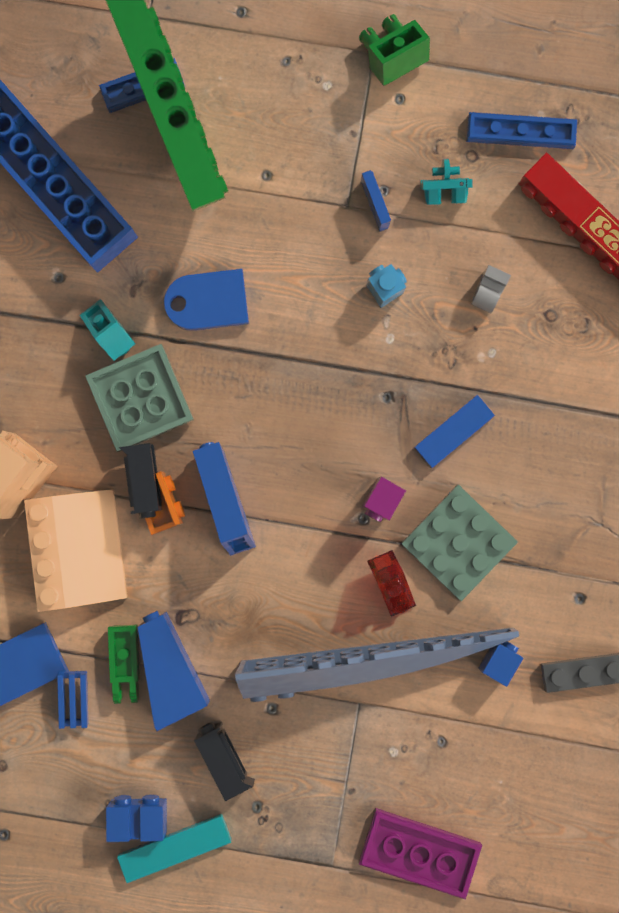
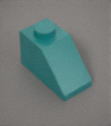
M101 299L79 315L94 339L113 360L125 355L135 345L128 332Z

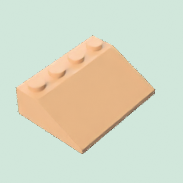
M114 489L24 500L38 612L128 598Z

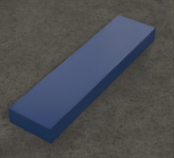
M469 112L466 142L574 149L576 146L577 119Z

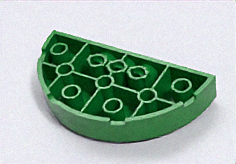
M106 0L192 211L225 199L224 194L229 192L223 176L219 175L217 161L211 147L208 148L204 129L200 120L196 118L193 102L188 91H185L183 78L177 63L174 64L170 46L166 36L163 35L154 7L148 8L145 0Z

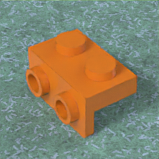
M162 471L156 473L160 485L163 510L155 511L156 517L145 518L151 535L183 524L182 517L185 516L181 502H176L172 491H175L176 488L171 476H166L165 472Z

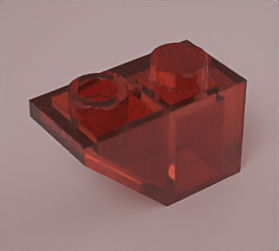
M393 550L367 561L391 617L404 613L416 606L405 574Z

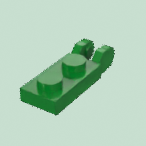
M137 624L109 626L110 683H112L113 703L121 704L123 697L121 683L129 682L131 703H138V681L140 677Z

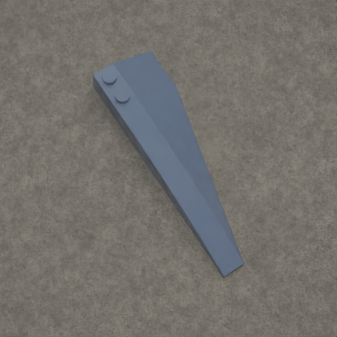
M512 627L242 660L235 673V679L243 699L250 698L251 702L267 700V696L278 695L280 699L295 696V692L354 685L440 665L519 637V631Z

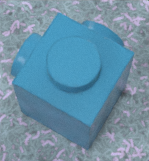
M392 264L385 268L383 265H380L369 273L370 277L367 280L366 286L380 308L404 294L407 280L399 268L395 270Z

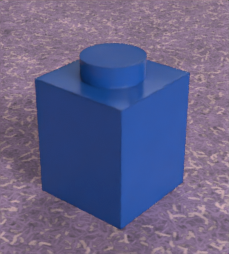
M506 641L489 648L478 669L507 687L521 664L523 657L517 653L518 647Z

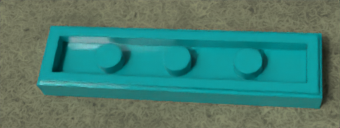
M219 814L165 836L163 841H150L119 853L117 859L126 883L227 845L231 843L232 838L223 814Z

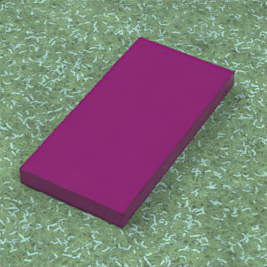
M375 808L360 855L359 865L466 900L482 844L481 842Z

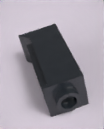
M145 443L118 447L127 454L124 457L129 501L130 507H134V511H130V514H139V519L156 517L155 511H161L163 507L160 485L156 476L158 470L154 444Z
M222 721L216 725L210 722L198 729L199 733L194 741L222 797L227 801L252 788L255 779L247 776V772L226 730H221Z

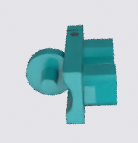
M443 159L442 167L432 168V176H442V179L420 180V189L424 190V198L427 205L441 204V189H451V203H467L468 188L473 187V179H450V175H460V167H450L449 159Z

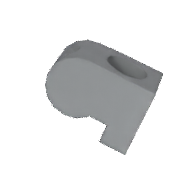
M488 265L481 277L471 305L492 313L511 275Z

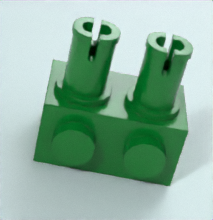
M392 14L390 19L386 17L382 22V28L388 33L380 39L372 27L367 28L368 33L366 30L360 33L359 41L369 51V68L383 86L429 61L430 37L416 20L403 26L397 16Z

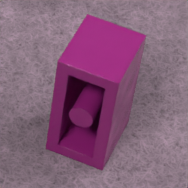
M382 476L377 478L362 507L367 509L364 514L378 522H381L382 519L390 521L406 490Z

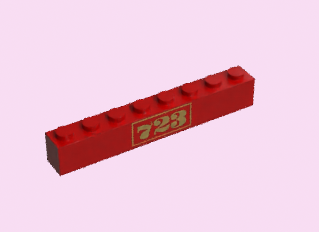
M546 152L525 173L518 183L521 186L522 192L528 198L536 200L541 205V210L545 215L550 218L553 217L559 222L562 231L568 236H573L580 243L581 249L586 254L593 255L600 262V267L606 273L613 274L619 280V220Z

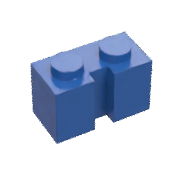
M120 795L112 799L107 805L106 842H129L130 839H140V841L164 840L167 833V798H159L158 795H145L142 799H131L129 795Z

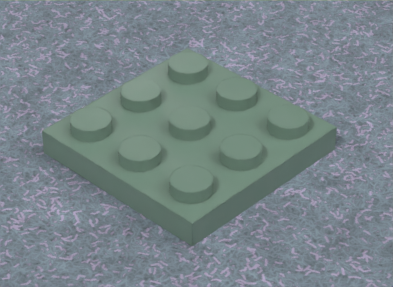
M162 344L85 376L117 452L122 451L118 447L137 445L194 420Z
M459 484L401 542L460 601L518 543Z

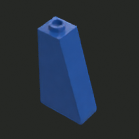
M219 442L202 444L199 449L193 451L221 544L230 556L255 548L256 544L223 448Z
M157 610L143 617L144 623L138 627L154 727L156 731H159L208 706L210 699L168 613L165 612L159 615Z

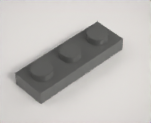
M619 653L541 663L544 691L550 693L619 683Z

